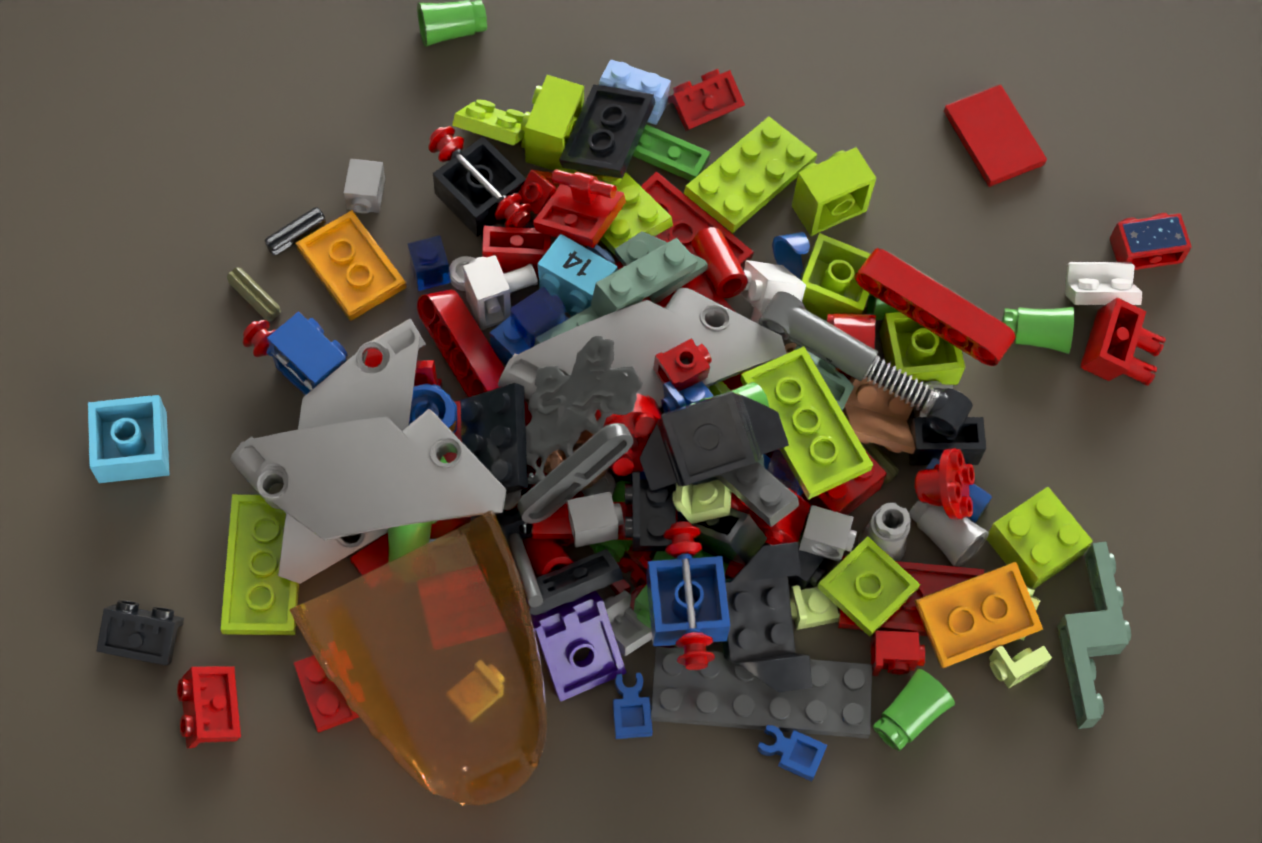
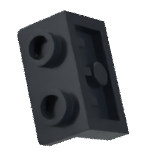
M632 471V483H625V505H632V516H625V538H632V551H665L666 547L672 544L671 540L664 538V532L670 529L672 524L676 523V508L673 503L675 483L651 491L647 479H640V471Z
M118 600L117 604L103 610L96 652L167 666L172 662L177 629L183 625L184 618L174 616L175 611L172 609L153 607L152 611L139 609V603Z

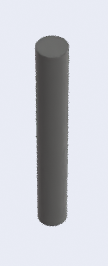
M517 533L511 534L509 536V546L528 603L533 608L539 607L543 603V598L522 537Z

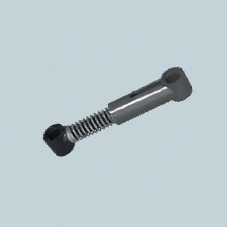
M777 292L759 319L761 326L781 335L783 340L788 339L800 347L805 346L806 350L858 381L861 382L862 379L867 377L868 382L873 380V385L878 383V388L883 386L884 391L890 390L889 394L895 393L894 397L900 396V401L905 399V404L910 402L911 407L916 405V410L920 409L923 414L927 415L925 420L927 425L942 436H957L973 407L971 400L957 390L950 388L943 389L941 392L934 390V388L929 390L928 385L923 386V381L917 383L918 379L912 380V375L907 377V372L902 374L901 369L896 370V366L890 367V363L886 365L885 359L879 360L880 357L877 355V350L805 309L804 304L790 293Z

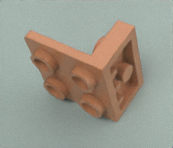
M851 376L849 381L854 388L842 412L859 441L864 444L871 442L882 445L895 453L903 451L913 454L916 446L907 423L913 409L911 403L905 404V399L900 401V396L894 397L895 393L889 394L890 390L884 391L883 386L878 388V383L873 385V380L868 382L867 377L860 382Z

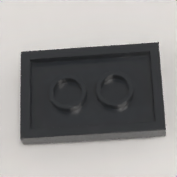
M593 84L559 159L561 167L623 179L656 103L654 94Z
M512 383L460 400L462 443L506 488V494L528 488L524 386Z

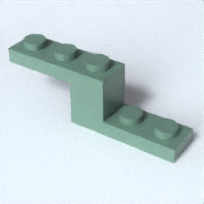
M677 238L671 240L596 282L591 306L537 336L534 346L577 326L642 302L644 298L695 270L698 261Z
M1107 542L1092 543L1084 554L1096 611L1065 614L1057 625L1078 729L1092 728L1101 719V715L1104 712L1102 696L1099 693L1096 694L1094 685L1096 666L1094 660L1089 659V657L1120 654L1131 639L1129 622L1123 619L1121 610L1123 607V593L1119 586L1116 587L1114 578L1116 561L1114 555L1108 551Z

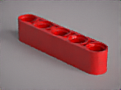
M879 248L874 249L855 274L857 284L865 291L987 366H996L1015 340L1014 331L1005 323L888 251Z

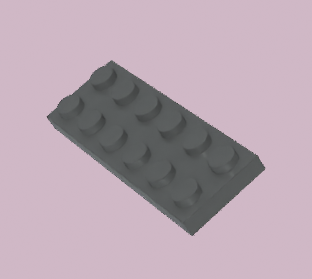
M656 647L651 705L652 721L765 730L767 725H773L782 732H793L795 730L806 734L867 739L870 736L872 664L810 659L813 688L777 692L742 666H737L724 659V652L707 651L715 655V659L708 662V667L700 670H688L685 665L677 662V658L684 654V649Z

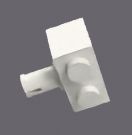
M496 255L487 258L478 257L463 266L466 299L481 330L501 324L511 315L510 293L532 285H538L537 276L531 264L503 274Z
M746 260L743 271L748 278V284L740 294L754 307L751 316L752 321L759 324L760 317L777 292L790 293L802 302L806 284L783 265Z

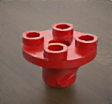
M945 449L939 464H936L933 469L920 470L916 474L914 484L916 496L922 503H929L938 507L943 506L951 520L972 516L973 503L969 496V485H973L975 481L973 465L965 463L960 449Z

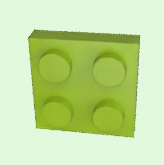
M476 100V102L470 103L455 113L452 126L514 146L523 139L525 131L521 130L525 114L513 109L502 111L496 109L495 104L492 102Z
M867 536L819 582L817 588L870 637L919 589L921 584Z

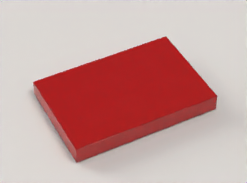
M1001 84L945 105L943 112L989 187L1045 165L1047 161L1046 156Z

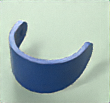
M804 232L776 236L772 242V249L777 265H783L800 279L803 271L801 254H806L810 249L807 236Z

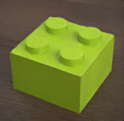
M547 75L543 85H538L535 89L532 104H534L532 111L526 112L523 117L521 130L525 131L521 147L525 149V160L527 163L554 171L561 168L559 159L584 106V86Z
M857 147L846 152L844 150L838 151L828 160L819 164L811 163L798 173L792 208L809 235L813 236L866 212L876 176Z
M819 233L800 277V280L806 284L802 300L805 309L824 320H827V314H861L869 293L857 284L855 274L870 256V253Z
M901 312L885 313L879 333L886 365L890 363V367L896 366V370L901 369L902 374L907 372V377L912 375V380L918 379L917 383L923 381L924 384L928 381H939L946 385L959 384L965 370L962 350Z
M1046 487L994 522L986 539L1006 565L1017 562L1025 585L1033 589L1082 557L1093 542L1049 487Z

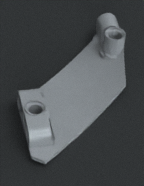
M679 288L675 291L665 308L646 300L577 326L520 354L515 353L509 359L499 379L498 387L512 383L524 386V400L530 401L531 395L537 389L535 379L538 368L558 366L564 375H571L577 353L592 337L602 336L603 340L610 339L614 341V360L611 368L617 369L633 366L643 384L641 389L637 391V394L651 396L657 402L659 408H662L661 399L664 398L663 383L653 370L655 355L660 352L665 353L691 338L696 346L703 344L712 359V362L709 364L708 378L702 380L706 387L754 369L787 353L781 335L691 289ZM687 358L681 361L683 364H690Z
M408 319L372 341L361 345L355 355L305 395L302 399L298 429L388 416L401 431L408 427L418 350L426 346L412 320ZM377 349L382 353L383 359L380 365L372 368L363 363V355L367 350ZM286 513L278 576L301 584L388 532V528L361 533L360 539L355 543L346 542L342 537L324 541Z
M430 409L426 410L403 431L388 416L308 427L255 439L251 436L246 441L240 443L230 458L231 463L269 506L282 509L324 541L410 524L502 513L507 491ZM453 452L457 454L456 459L451 463L440 462L442 456L446 453ZM284 483L280 492L269 494L272 485Z

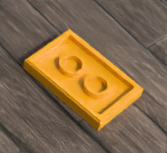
M352 210L296 242L298 251L349 321L354 320L407 288L405 280Z
M1017 562L914 600L940 668L948 667L1043 630Z

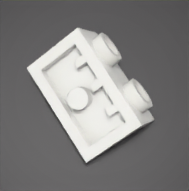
M1069 262L1067 265L1065 295L1075 305H1106L1115 298H1120L1132 305H1141L1142 291L1133 284L1135 266L1131 262Z

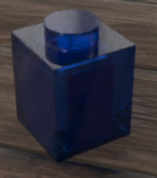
M440 235L407 243L410 264L418 291L451 283L449 263Z
M542 287L510 308V322L525 343L532 348L537 336L564 322L566 309L557 295L551 296L545 287Z

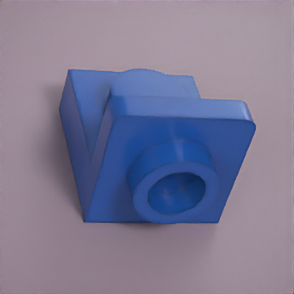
M669 381L663 384L664 398L661 399V405L664 412L667 413L692 403H697L701 399L713 397V394L702 381L681 391H677Z

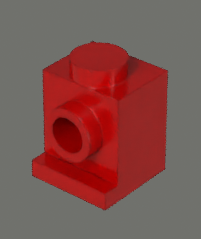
M691 338L665 353L660 352L656 354L653 370L663 384L670 381L677 391H681L708 378L709 364L712 362L707 348L703 344L696 346ZM687 358L690 364H683L681 361Z
M875 631L870 641L872 676H878L881 669L888 670V673L893 675H904L914 671L916 666H924L925 645L919 644V632Z

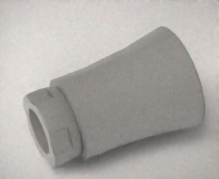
M918 500L909 511L910 517L917 523V527L937 545L955 567L965 564L980 549L989 535L987 530L978 526L967 517L951 520L943 506H933Z
M896 503L882 505L875 511L869 524L860 532L858 545L868 536L894 561H900L906 552V539L910 531V514L907 509L899 507Z

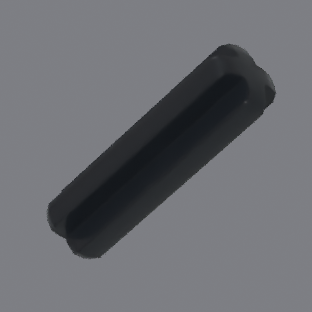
M318 207L312 208L265 238L266 247L273 255L284 251L326 223L323 212Z

